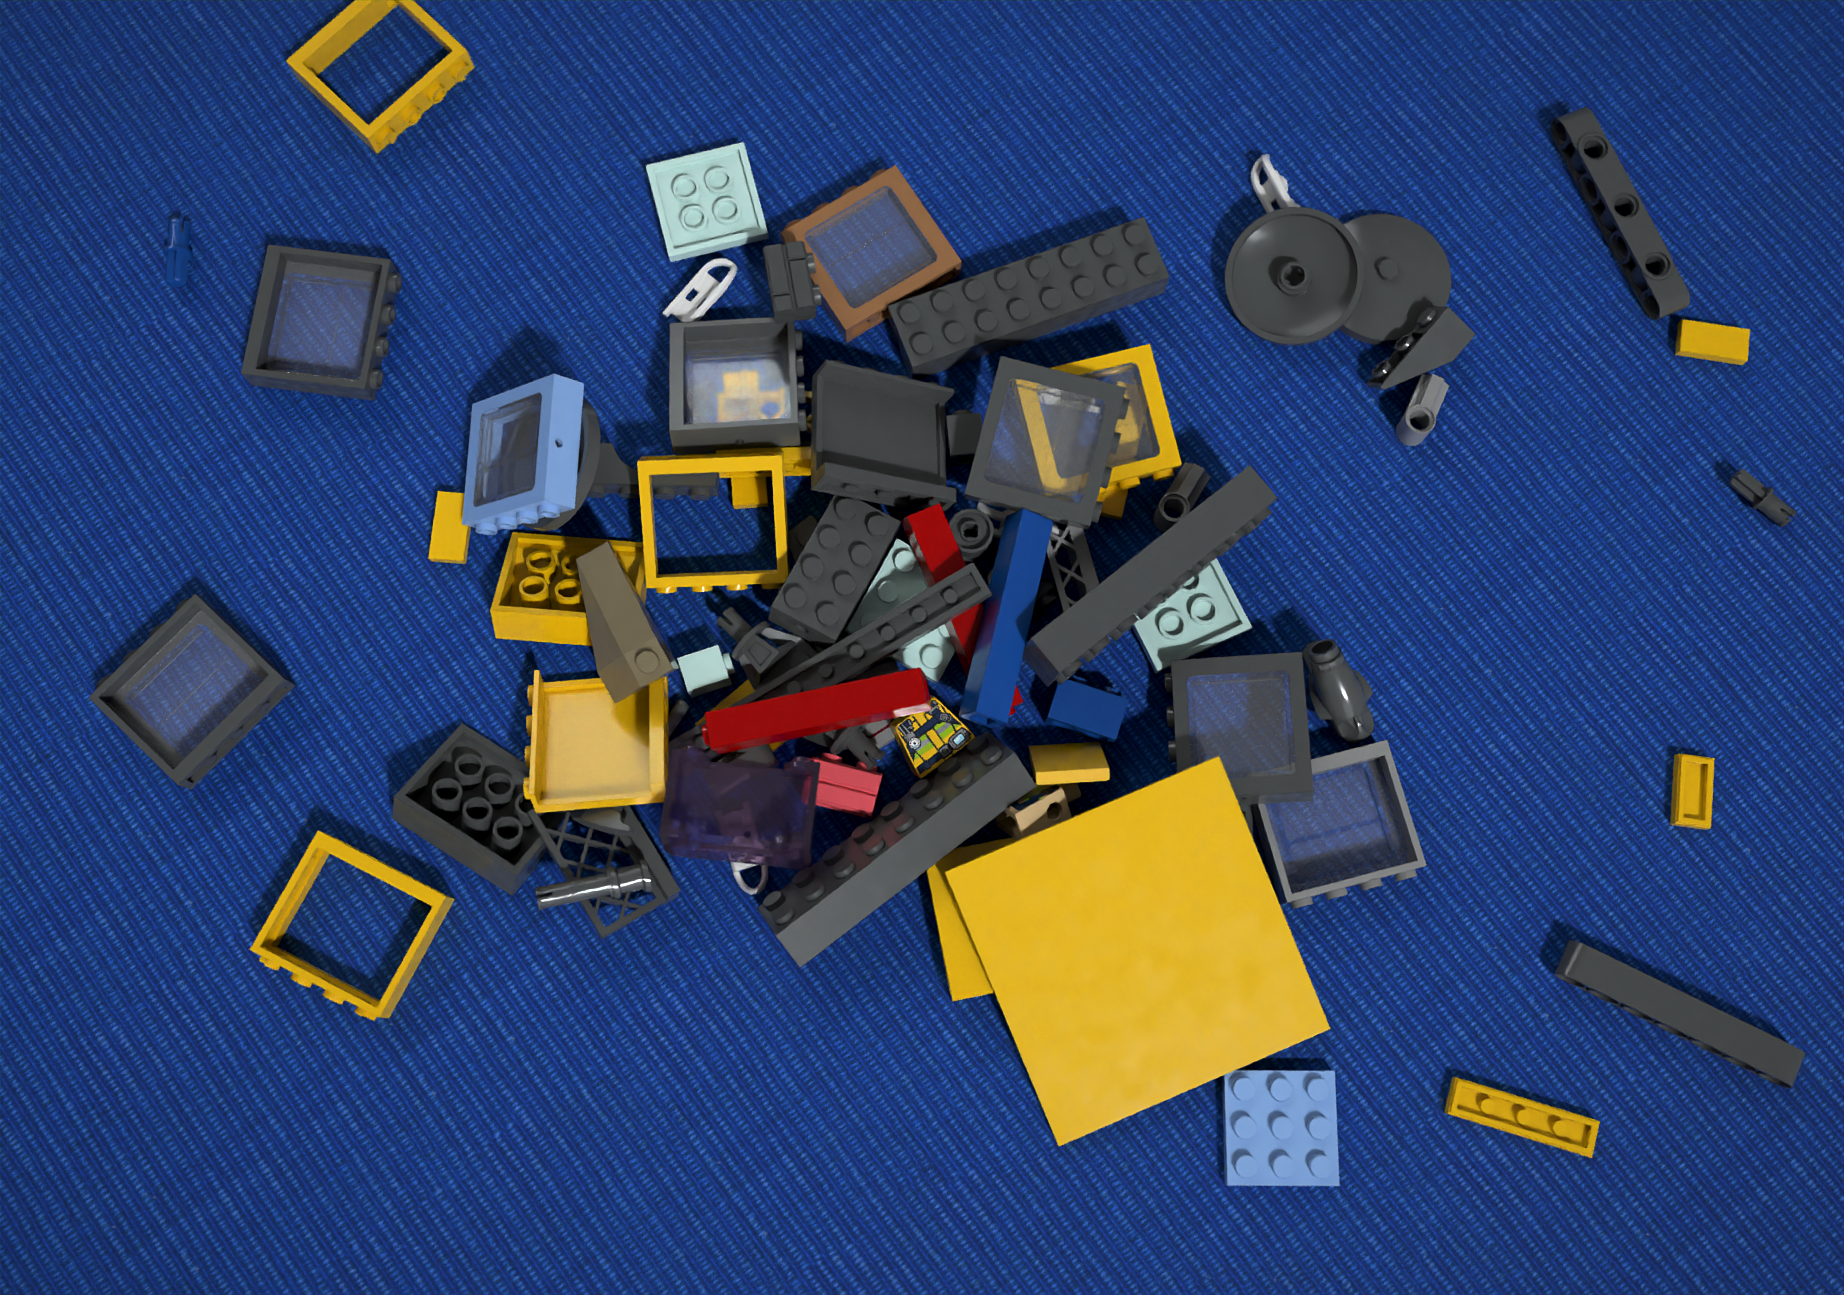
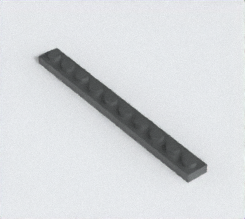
M972 562L729 707L843 684L988 599L993 594L978 568ZM706 720L669 742V758L679 777L684 778L723 755L712 750L710 745L707 746L704 742L702 724H706Z

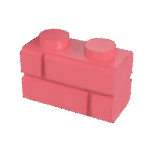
M822 753L821 758L812 756L802 792V801L872 819L883 780V774L877 773L878 767L875 766L869 770L863 762H857L856 767L842 764V757L829 753Z

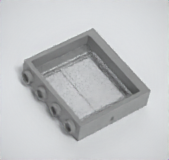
M1387 740L1311 759L1314 790L1313 801L1252 804V814L1280 905L1290 903L1292 909L1314 904L1312 896L1324 893L1327 900L1348 895L1346 887L1358 884L1361 891L1383 885L1381 878L1394 875L1396 882L1417 876L1415 869L1427 866ZM1295 764L1249 775L1248 777L1292 775L1295 773Z

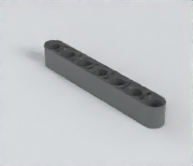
M1573 940L1567 942L1554 973L1559 979L1763 1079L1786 1088H1793L1805 1057V1052L1592 947Z

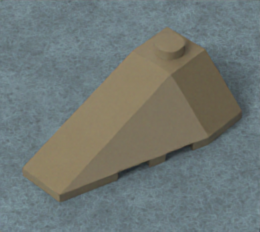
M607 541L577 558L576 562L597 672L616 704L676 671L679 667L610 543Z

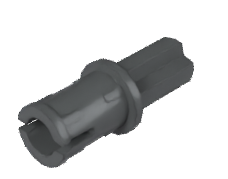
M1741 469L1731 477L1729 485L1752 503L1750 507L1753 510L1759 509L1775 522L1779 528L1791 521L1788 516L1794 517L1797 511L1791 508L1773 493L1774 488L1765 487L1746 470Z

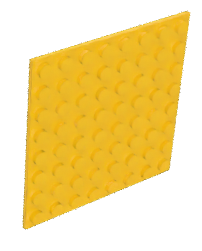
M1219 756L944 871L1058 1146L1330 1029Z

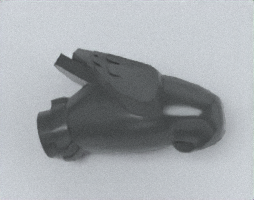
M1323 639L1307 644L1303 650L1302 658L1309 670V694L1317 715L1321 720H1330L1336 733L1343 741L1358 743L1366 740L1374 732V719L1366 703L1373 694L1370 685L1357 670L1351 668L1344 658L1341 647L1337 646L1335 640Z

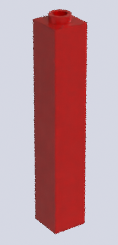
M940 503L911 514L901 520L929 588L966 566ZM982 602L945 623L967 678L984 611ZM1017 685L1009 716L1016 713L1014 706L1023 703Z
M919 667L705 712L706 724H702L703 739L707 746L710 745L712 750L723 754L930 711L932 706L926 674Z

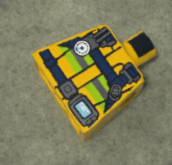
M931 695L932 710L901 716L889 724L911 771L920 779L976 738L936 697Z

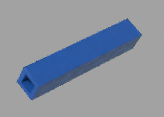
M1024 508L1005 518L989 586L993 596L986 599L959 712V717L989 728L1008 723L1054 522Z

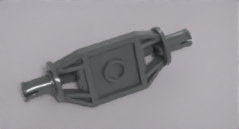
M733 607L728 608L722 613L726 616L724 619L720 616L716 622L719 627L721 626L738 643L732 653V657L736 661H740L755 691L820 653L804 638L773 629L767 621L761 622L752 628ZM767 637L774 643L778 644L780 647L775 648L773 645H771L764 639ZM867 724L803 737L806 740L830 748L831 753L834 755L849 749L869 770L873 769L878 764L877 760H882L886 754L863 734Z

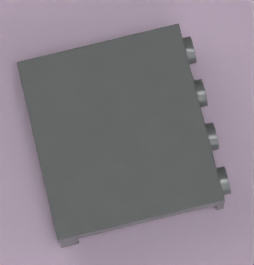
M825 360L812 376L811 490L915 511H921L940 503L943 512L948 510L956 502V488L946 487L945 403L954 395V389L943 387L935 382L926 383L913 380L905 375H891L878 372L874 368H860L847 365L839 360Z

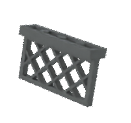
M629 805L623 807L621 816L624 824L634 830L633 836L614 835L612 845L590 840L593 828L590 827L586 838L565 833L569 816L575 810L556 811L566 814L561 832L545 828L539 816L546 812L536 813L535 809L527 812L528 818L566 881L579 879L581 871L594 874L605 873V869H609L608 867L611 865L614 853L629 856L633 865H637L640 860L646 859L652 888L650 893L654 900L643 906L628 902L630 892L625 893L623 901L607 896L592 898V900H596L594 908L588 899L578 901L601 940L662 904L664 906L673 901L680 893V888ZM551 836L559 838L557 846ZM563 839L584 845L579 863L563 858L560 853ZM617 839L620 841L623 848L616 846ZM588 846L610 851L605 869L584 864ZM569 867L578 869L576 877L573 875ZM600 902L621 907L619 919L607 927H604L597 915ZM626 908L635 910L624 916Z

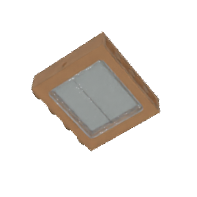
M896 165L888 170L881 169L875 172L869 181L860 186L849 187L842 193L840 198L831 203L825 202L820 204L811 215L802 220L796 219L791 221L780 232L782 245L789 242L803 241L806 253L813 252L816 273L810 274L812 285L819 284L822 307L846 343L888 319L889 305L938 289L961 275L962 261Z

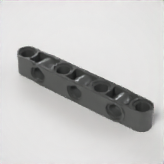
M1582 107L1554 118L1550 125L1552 138L1646 315L1651 320H1657L1687 308L1690 304L1689 291L1623 165L1591 109ZM1615 210L1620 211L1623 214V216L1618 214ZM1646 267L1650 268L1654 274L1650 273Z

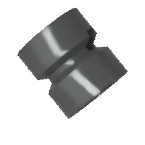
M965 509L958 512L949 523L965 564L969 565L972 562L975 565L979 564L990 553L994 534L993 523L988 515L980 510Z

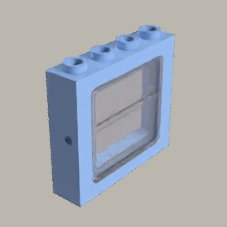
M551 374L472 404L462 525L476 528L475 532L479 534L496 535L497 531L501 529H517L519 524L538 523L540 518L559 517L561 512L575 509L584 383L557 374Z

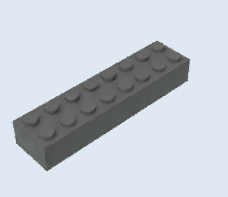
M1142 217L889 305L888 322L910 378L918 380L1164 293L1170 276L1146 220Z
M1249 465L1034 635L1024 648V660L1047 687L1054 681H1057L1059 685L1063 684L1083 665L1082 659L1089 663L1111 643L1109 637L1114 642L1118 640L1139 620L1136 616L1141 620L1144 619L1166 597L1168 599L1174 595L1188 580L1199 575L1218 556L1221 557L1244 535L1247 536L1262 524V521L1273 513L1269 507L1278 497Z
M989 732L977 736L968 743L967 748L955 757L948 758L940 764L938 770L928 778L914 783L906 795L898 801L888 803L877 817L869 823L858 826L852 832L851 837L840 845L829 848L823 854L822 859L813 866L799 871L794 876L792 882L781 890L770 893L764 899L763 904L757 909L776 937L801 968L1033 789L1036 784L1014 751Z

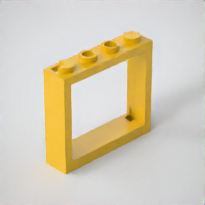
M355 0L286 60L295 77L376 154L381 152L389 143L393 144L398 135L408 126L416 124L426 110L433 104L442 101L446 93L458 82L464 81V76L475 68L468 51L413 0ZM398 5L442 45L449 54L371 124L367 125L317 75Z
M784 451L642 456L637 461L646 589L656 588L657 593H673L677 591V587H691L693 592H706L713 590L712 586L726 585L727 590L738 591L747 589L749 584H762L763 589L782 588L783 583H785L790 574ZM772 470L777 570L658 574L651 475Z
M318 830L250 950L261 956L259 961L264 963L265 966L277 971L280 967H283L293 972L290 977L293 981L309 988L314 983L325 989L322 995L338 1004H343L346 1000L356 1005L357 1008L354 1012L360 1016H365L372 1021H375L377 1017L390 1018L455 899L340 839ZM330 854L432 906L381 1000L277 947Z

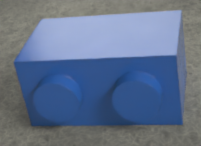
M1074 675L1061 685L1057 683L1045 723L1112 745L1117 738L1129 699L1121 697L1122 692L1111 687L1102 686L1101 690L1087 686V680Z

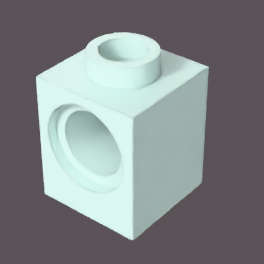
M719 645L677 658L691 698L732 685L729 675L735 673L729 653L722 654Z

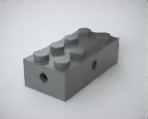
M834 495L771 605L768 620L824 650L837 643L894 541L901 521L859 499Z

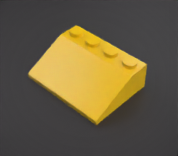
M512 532L490 609L495 638L592 646L576 559L608 541L645 606L647 589L643 542Z

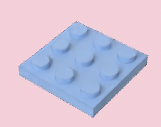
M1235 1070L1222 1076L1225 1185L1339 1186L1335 1071Z

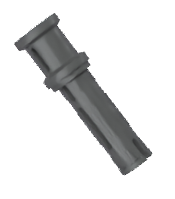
M646 859L640 860L637 865L618 869L615 866L608 867L609 869H605L603 874L542 887L537 886L535 887L539 911L545 908L610 895V898L618 899L621 898V894L642 889L645 892H651V881Z

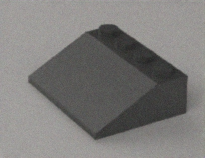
M463 723L394 796L393 820L512 896L534 871L547 852L545 844L527 816V812L534 809L531 799H525L523 780L524 777H529L530 768H527L526 763ZM555 811L546 812L539 817L545 828L561 831L566 814Z

